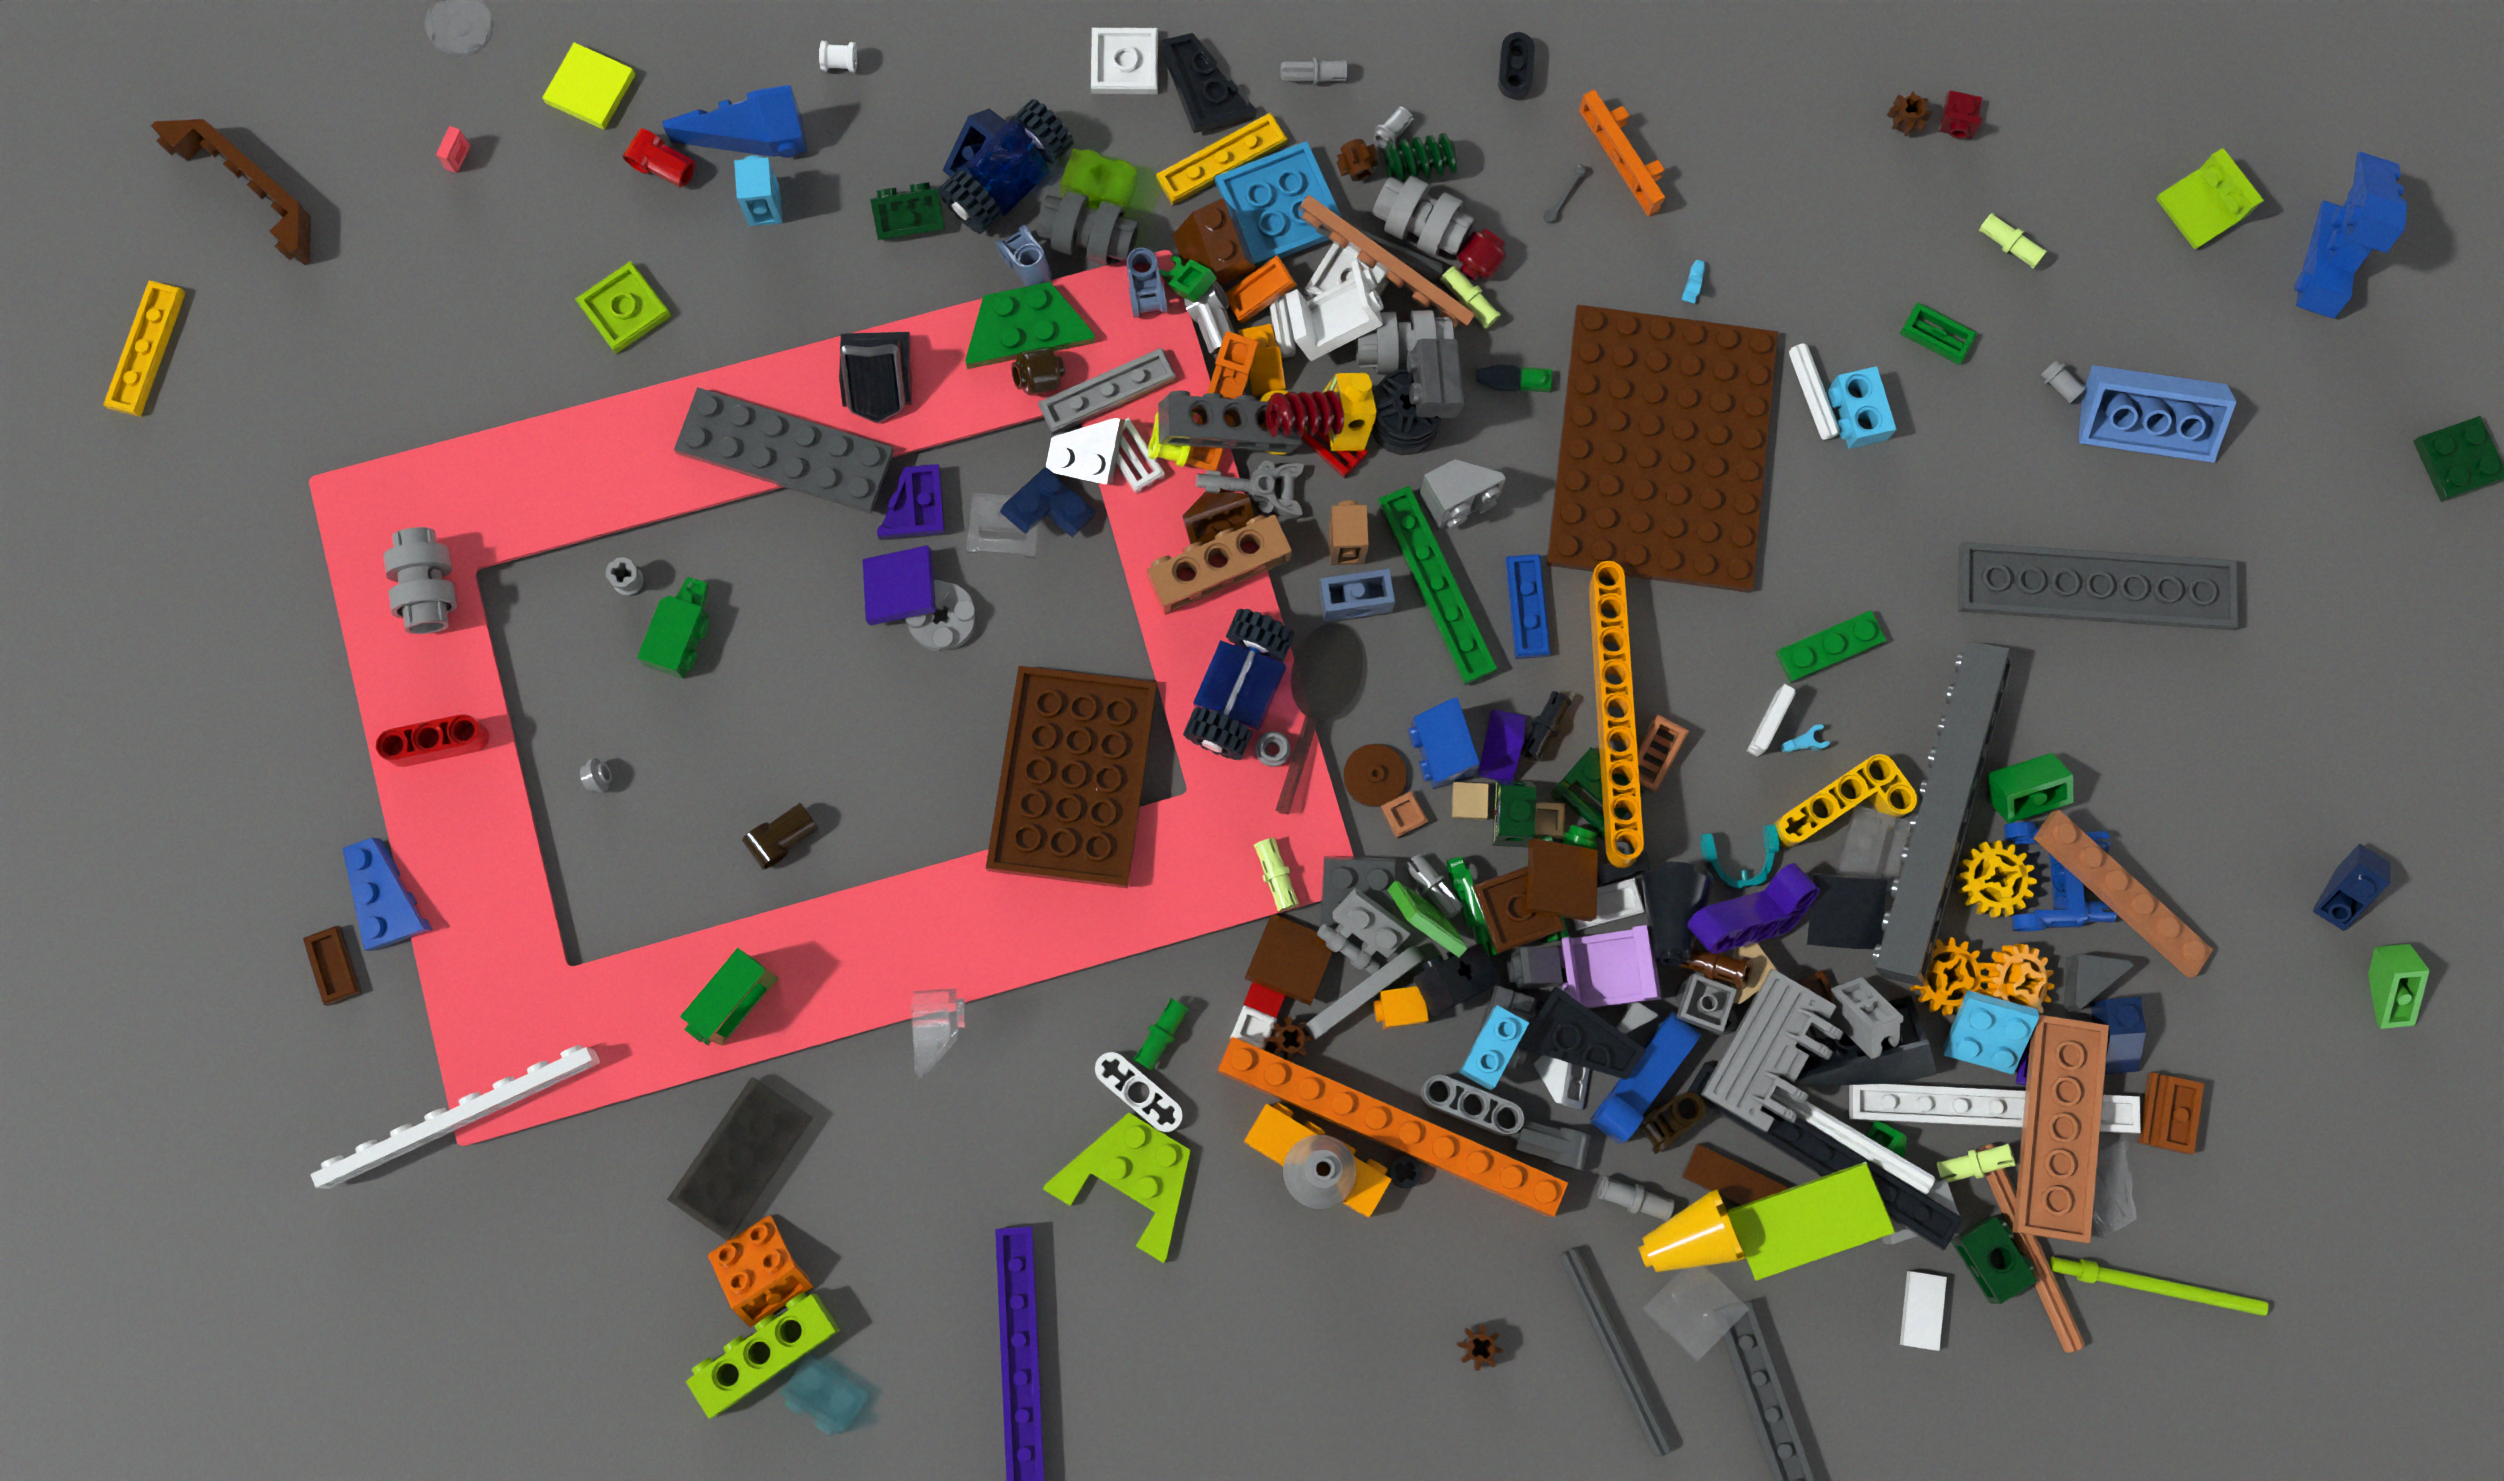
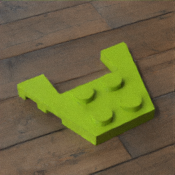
M1127 1113L1044 1185L1043 1190L1071 1206L1090 1174L1100 1178L1155 1212L1136 1247L1164 1263L1168 1255L1191 1150L1131 1113Z

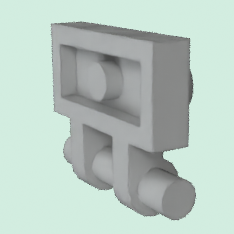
M1357 888L1332 912L1333 919L1339 923L1336 929L1333 930L1328 925L1323 924L1317 932V936L1326 942V947L1333 952H1341L1350 959L1351 965L1358 970L1365 969L1371 975L1380 968V963L1372 958V955L1378 951L1386 958H1389L1411 934L1408 925ZM1352 933L1364 941L1359 948L1347 940Z

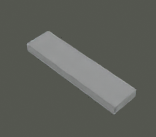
M1159 348L1038 402V406L1052 435H1055L1177 381L1176 375L1163 348Z

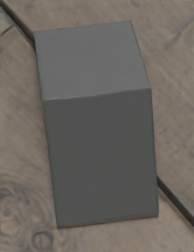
M2077 954L2066 958L2064 1009L2068 1013L2081 1010L2132 968V963L2129 960Z

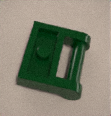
M1590 747L1550 794L1556 800L1561 798L1597 829V835L1604 840V817L1570 789V786L1575 782L1603 806L1600 754ZM1621 774L1612 775V779L1616 784L1620 786L1628 785V780L1625 776ZM1640 789L1641 797L1644 794V792ZM1624 808L1614 809L1615 815L1619 819H1622L1628 812Z

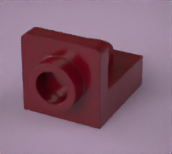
M1950 90L1945 99L1939 132L1948 133L1950 136L1958 139H1972L1981 126L1982 118L1979 117L1982 97Z

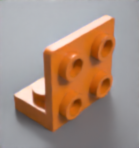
M770 1215L708 1254V1258L731 1309L750 1328L785 1306L787 1302L797 1295L813 1288L808 1275L793 1260L775 1220Z

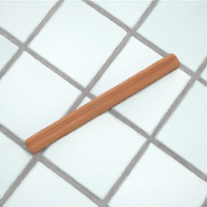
M1986 1144L1976 1149V1151L1980 1152L1995 1148L1996 1146L1994 1144ZM2006 1168L1984 1173L2005 1221L2014 1235V1241L2019 1252L2025 1253L2034 1266L2032 1273L2037 1280L2034 1285L2064 1351L2072 1353L2082 1349L2085 1346L2084 1340L2037 1236L2013 1232L2016 1190Z

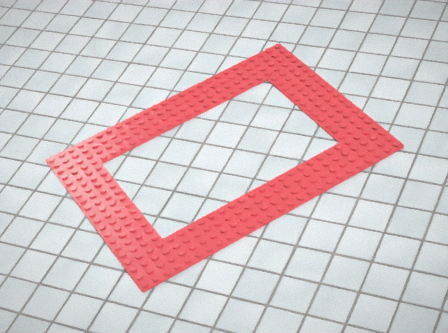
M1169 250L1154 253L1157 258L1159 271L1161 269L1170 271L1175 267L1171 261L1173 255ZM1125 260L1050 280L1053 286L1094 333L1096 343L1053 352L1056 357L1060 356L1062 358L1065 375L1060 377L1059 387L1047 393L1030 396L1024 393L1022 389H1017L1011 372L1012 363L1016 362V359L967 369L965 358L983 298L853 332L910 333L911 405H905L900 413L880 423H874L851 413L848 407L842 406L839 383L841 336L317 474L310 478V490L393 861L400 871L399 879L407 892L413 894L418 903L415 907L422 919H427L433 929L411 937L449 1110L459 1106L458 1100L475 1092H480L481 1095L494 1090L492 1085L497 1081L510 1076H514L516 1080L528 1074L526 1069L542 1061H548L549 1064L562 1058L561 1053L577 1045H582V1048L594 1049L600 1060L599 1064L455 1130V1138L459 1145L469 1146L1269 917L1273 914L1321 902L1323 856L1354 857L1291 646L1283 662H1275L1272 659L1269 661L1262 656H1255L1229 715L1230 719L1239 721V724L1247 726V729L1252 731V736L1241 760H1233L1230 757H1223L1221 754H1214L1210 750L1201 748L1202 746L1195 745L1191 740L1186 739V736H1183L1194 708L1203 707L1210 711H1217L1221 715L1223 714L1249 653L1244 651V648H1238L1234 645L1235 643L1230 642L1226 638L1236 611L1241 608L1244 610L1250 609L1252 612H1260L1263 616L1268 615L1275 621L1278 620L1283 623L1268 570L1164 615L1148 580L1147 568L1152 567L1151 563L1158 558L1167 555L1173 558L1182 554L1183 549L1190 545L1182 516L1205 492V488L1196 487L1195 481L1197 473L1206 474L1207 470L1186 463L1183 467L1176 466L1174 461L1157 457L1156 461L1164 471L1165 477L1161 480H1155L1149 487H1143L1142 491L1135 494L1117 465L1112 485L1098 483L1187 788L1186 792L1182 795L1140 806L1128 889L989 872L986 870L989 850L987 849L576 966H570L567 961L478 584V571L497 564L783 488L773 483L676 454L674 448L697 387L891 446L894 449L892 458L1043 418L1038 406L1039 401L1159 348H1163L1177 381L1081 423L1082 428L1113 418L1123 420L1129 418L1147 447H1149L1155 416L1158 411V403L1172 391H1188L1190 396L1203 397L1204 394H1207L1211 382L1192 318L1184 302V297L1175 293L1161 275L1160 279L1164 286L1167 312L1162 313L1160 310L1140 313L1139 317L1136 318L1133 317L1127 261ZM1139 263L1133 269L1139 273H1144L1151 267L1146 263ZM1194 412L1193 421L1197 423L1199 414ZM1124 429L1122 435L1149 475L1153 470L1127 430ZM1120 446V455L1136 480L1139 481L1142 478ZM1225 449L1217 471L1221 472L1220 476L1240 478L1231 449ZM1220 489L1221 492H1232V493H1242V494H1244V492H1239V491L1237 492V491H1230V490L1228 491V490H1221V489ZM414 527L433 529L436 532L437 543L449 547L452 571L442 577V579L454 584L457 608L447 614L449 627L445 630L430 634L407 633L404 627V619L397 618L391 614L388 591L398 585V582L387 579L383 554L393 548L392 535L399 530ZM1245 542L1240 547L1247 554H1253L1259 550L1258 545L1253 542ZM1216 555L1211 557L1208 562L1213 567L1220 568L1225 566L1228 561L1225 557ZM1183 569L1177 574V577L1182 581H1191L1196 576L1194 571L1190 569ZM460 714L474 717L487 728L489 733V740L480 751L407 767H398L383 759L375 748L376 740L383 731ZM474 726L467 727L463 731L462 741H466L473 736ZM1267 732H1279L1290 743L1291 751L1289 758L1280 766H1266L1256 756V743ZM438 733L428 738L427 748L434 747L439 740ZM398 741L393 745L391 749L392 756L402 751L403 741ZM1271 744L1266 748V751L1269 755L1274 756L1279 753L1280 749L1277 745ZM1272 837L1276 839L1285 866H1289L1291 872L1289 878L1299 901V905L1285 911L1283 909L1281 912L1277 911L1268 883H1264L1262 877L1264 871L1254 848V844ZM738 947L752 956L778 979L722 1046L711 1042L708 1046L704 1042H699L684 1030L688 1023L680 1016Z

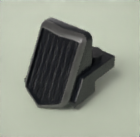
M909 332L841 334L839 383L843 407H848L851 413L874 423H880L900 413L905 405H911V337Z

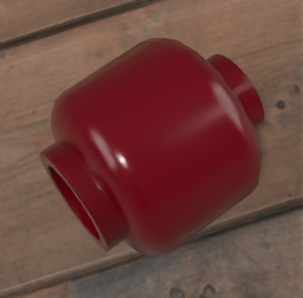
M1485 228L1482 232L1473 231L1458 251L1457 259L1462 264L1459 270L1473 281H1476L1478 277L1491 279L1506 259L1507 253L1503 248L1505 242Z

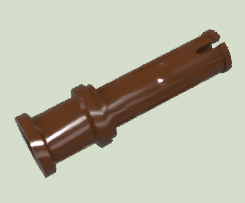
M1693 947L1690 959L1682 962L1679 967L1703 973L1707 979L1713 981L1720 979L1734 983L1738 989L1743 990L1750 980L1753 961L1748 957H1744L1742 960L1724 955L1723 952L1711 954L1708 951Z

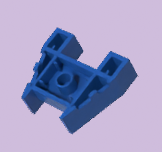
M2359 151L2356 157L2353 186L2348 193L2345 204L2340 206L2325 200L2322 201L2304 266L2294 286V291L2298 292L2297 307L2335 319L2351 299L2354 273L2370 252L2375 249L2387 253L2404 232L2407 202L2405 199L2399 198L2404 193V187L2397 183L2401 176L2398 163Z

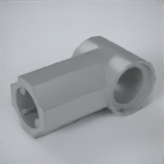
M1214 281L1195 303L1184 298L1188 313L1198 323L1208 351L1212 355L1219 353L1226 331L1235 333L1226 311L1229 306L1226 294L1221 285Z

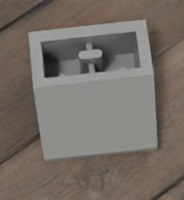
M1454 459L1424 475L1419 497L1438 530L1446 526L1449 529H1453L1463 524L1468 519L1467 515L1477 510L1481 514L1496 506V500H1498L1506 478L1501 472Z

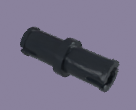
M1557 691L1551 692L1550 698L1540 716H1536L1532 722L1533 729L1521 749L1523 756L1530 760L1535 756L1533 760L1536 762L1541 760V756L1551 738L1556 737L1560 731L1558 725L1567 708L1572 703L1570 698L1562 693L1558 695Z

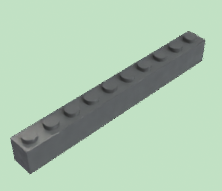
M1967 641L1964 653H1958L1955 663V672L1958 675L1955 684L1949 685L1946 696V703L1949 704L1946 716L1942 715L1940 717L1937 727V735L1940 736L1937 748L1933 747L1929 754L1928 767L1931 768L1928 780L1924 779L1920 786L1919 800H1922L1919 812L1913 813L1910 822V832L1913 835L1910 845L1905 844L1902 850L1901 865H1904L1900 878L1896 877L1893 882L1891 897L1894 898L1891 911L1887 910L1882 921V931H1885L1882 944H1877L1873 953L1872 962L1876 965V970L1883 978L1924 987L2013 665L2009 648Z

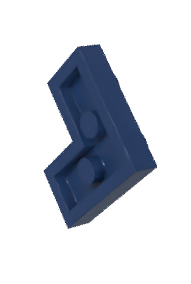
M1046 467L1005 502L1000 510V513L1024 534H1027L1047 515L1072 538L1093 519L1097 512Z

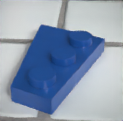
M372 837L342 848L364 951H374L433 930L427 919H422L415 905L418 903L413 894L406 891L399 879L400 871L381 838Z

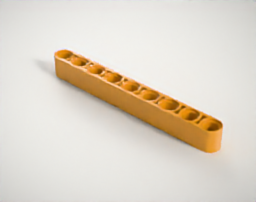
M1604 561L1596 566L1589 582V601L1606 854L1610 863L1617 868H1628L1636 862L1642 852L1644 839L1625 574L1622 567L1616 562ZM1607 577L1614 582V585L1605 586L1599 581V578ZM1609 609L1616 614V618H1606L1601 613V610ZM1613 642L1618 646L1619 650L1609 651L1604 647L1603 643ZM1609 674L1616 675L1621 680V684H1611L1606 680L1605 676ZM1611 707L1618 708L1622 711L1624 717L1614 718L1608 713L1607 709ZM1614 740L1622 742L1626 751H1615L1609 742ZM1621 774L1625 776L1628 780V785L1620 786L1616 784L1612 779V775ZM1614 809H1626L1630 813L1631 819H1619L1615 815ZM1619 842L1628 843L1633 849V854H1622L1617 849L1616 844Z

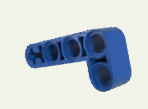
M1672 1011L1644 1046L1646 1051L1627 1080L1619 1079L1592 1115L1589 1122L1617 1144L1626 1142L1644 1119L1643 1113L1702 1034L1689 1023L1677 1018V1014Z

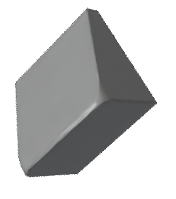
M1636 1001L1628 1005L1615 1028L1626 1034L1659 1015Z

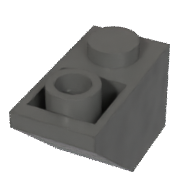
M1520 947L1511 956V961H1507V975L1509 983L1515 982L1516 991L1558 987L1563 983L1558 947Z

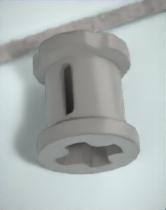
M625 557L616 558L606 568V578L619 594L626 597L634 596L643 589L645 584L644 576L630 559ZM627 572H630V577H626ZM620 577H625L623 582L619 580Z

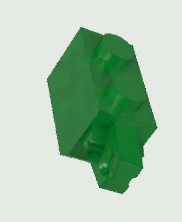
M687 577L676 597L667 596L660 599L637 656V659L644 666L684 679L687 671L693 669L697 659L696 646L700 638L704 639L710 625L709 615L704 610L709 591L707 583Z

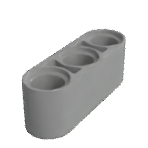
M1433 1076L1422 1086L1421 1097L1426 1106L1494 1134L1508 1136L1519 1131L1524 1124L1523 1111L1517 1104L1448 1076ZM1432 1083H1442L1447 1088L1448 1095L1444 1102H1436L1430 1097L1429 1088ZM1475 1096L1479 1099L1481 1111L1478 1115L1473 1116L1465 1112L1463 1108L1465 1097ZM1501 1109H1508L1513 1113L1515 1123L1512 1128L1504 1129L1498 1124L1497 1114Z

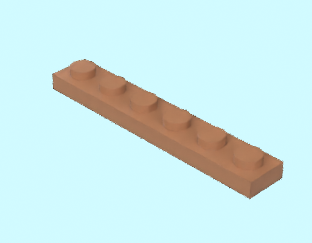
M1310 195L1299 206L1298 210L1303 213L1301 219L1315 229L1322 226L1331 233L1329 236L1331 241L1343 249L1350 246L1359 253L1356 258L1371 269L1375 265L1386 272L1384 278L1399 289L1403 285L1414 292L1412 298L1425 308H1429L1432 305L1442 312L1439 317L1450 318L1453 328H1456L1457 325L1461 327L1468 326L1475 316L1469 309Z
M2060 810L2051 812L2033 839L2187 978L2197 976L2213 949Z

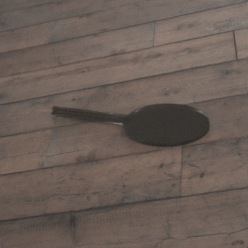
M1329 623L1315 629L1304 640L1293 662L1291 671L1292 695L1297 707L1305 715V719L1275 809L1280 814L1289 815L1318 721L1330 719L1344 710L1354 697L1360 684L1363 670L1361 646L1355 634L1342 624Z

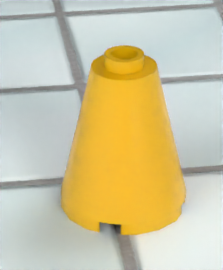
M1718 1189L1710 1191L1642 1237L1644 1245L1638 1247L1646 1268L1653 1266L1656 1272L1737 1262L1746 1259Z

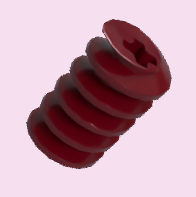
M1327 390L1324 393L1320 391L1312 393L1303 391L1298 394L1288 392L1285 395L1283 393H1274L1268 401L1266 423L1272 437H1276L1278 427H1280V432L1284 437L1290 435L1292 427L1296 436H1302L1305 427L1310 436L1316 434L1318 427L1322 435H1327L1330 428H1332L1334 434H1341L1344 427V411L1342 402L1335 391Z

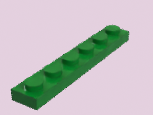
M1410 485L1378 498L1377 503L1463 684L1467 685L1496 672L1497 667Z

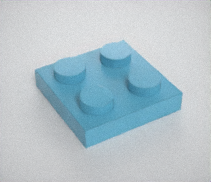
M1967 990L1942 1047L1943 1055L2014 1074L2039 1019L2038 1009Z

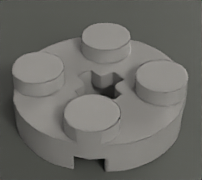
M934 580L936 610H949L947 616L950 620L947 623L940 621L938 624H935L933 622L935 616L934 612L906 618L911 635L924 648L931 651L947 650L950 648L953 650L965 644L972 636L976 626V611L971 597L963 588L953 583Z

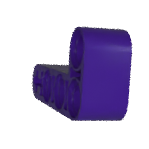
M1791 863L1774 876L1764 891L1705 906L1691 917L1687 927L1711 954L1781 936L1795 927L1818 896L1820 889L1795 863Z

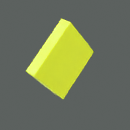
M574 42L542 98L546 104L605 130L636 74L632 68Z

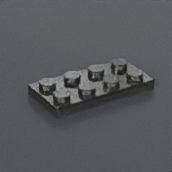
M751 1077L667 1200L726 1241H729L814 1117L755 1077Z

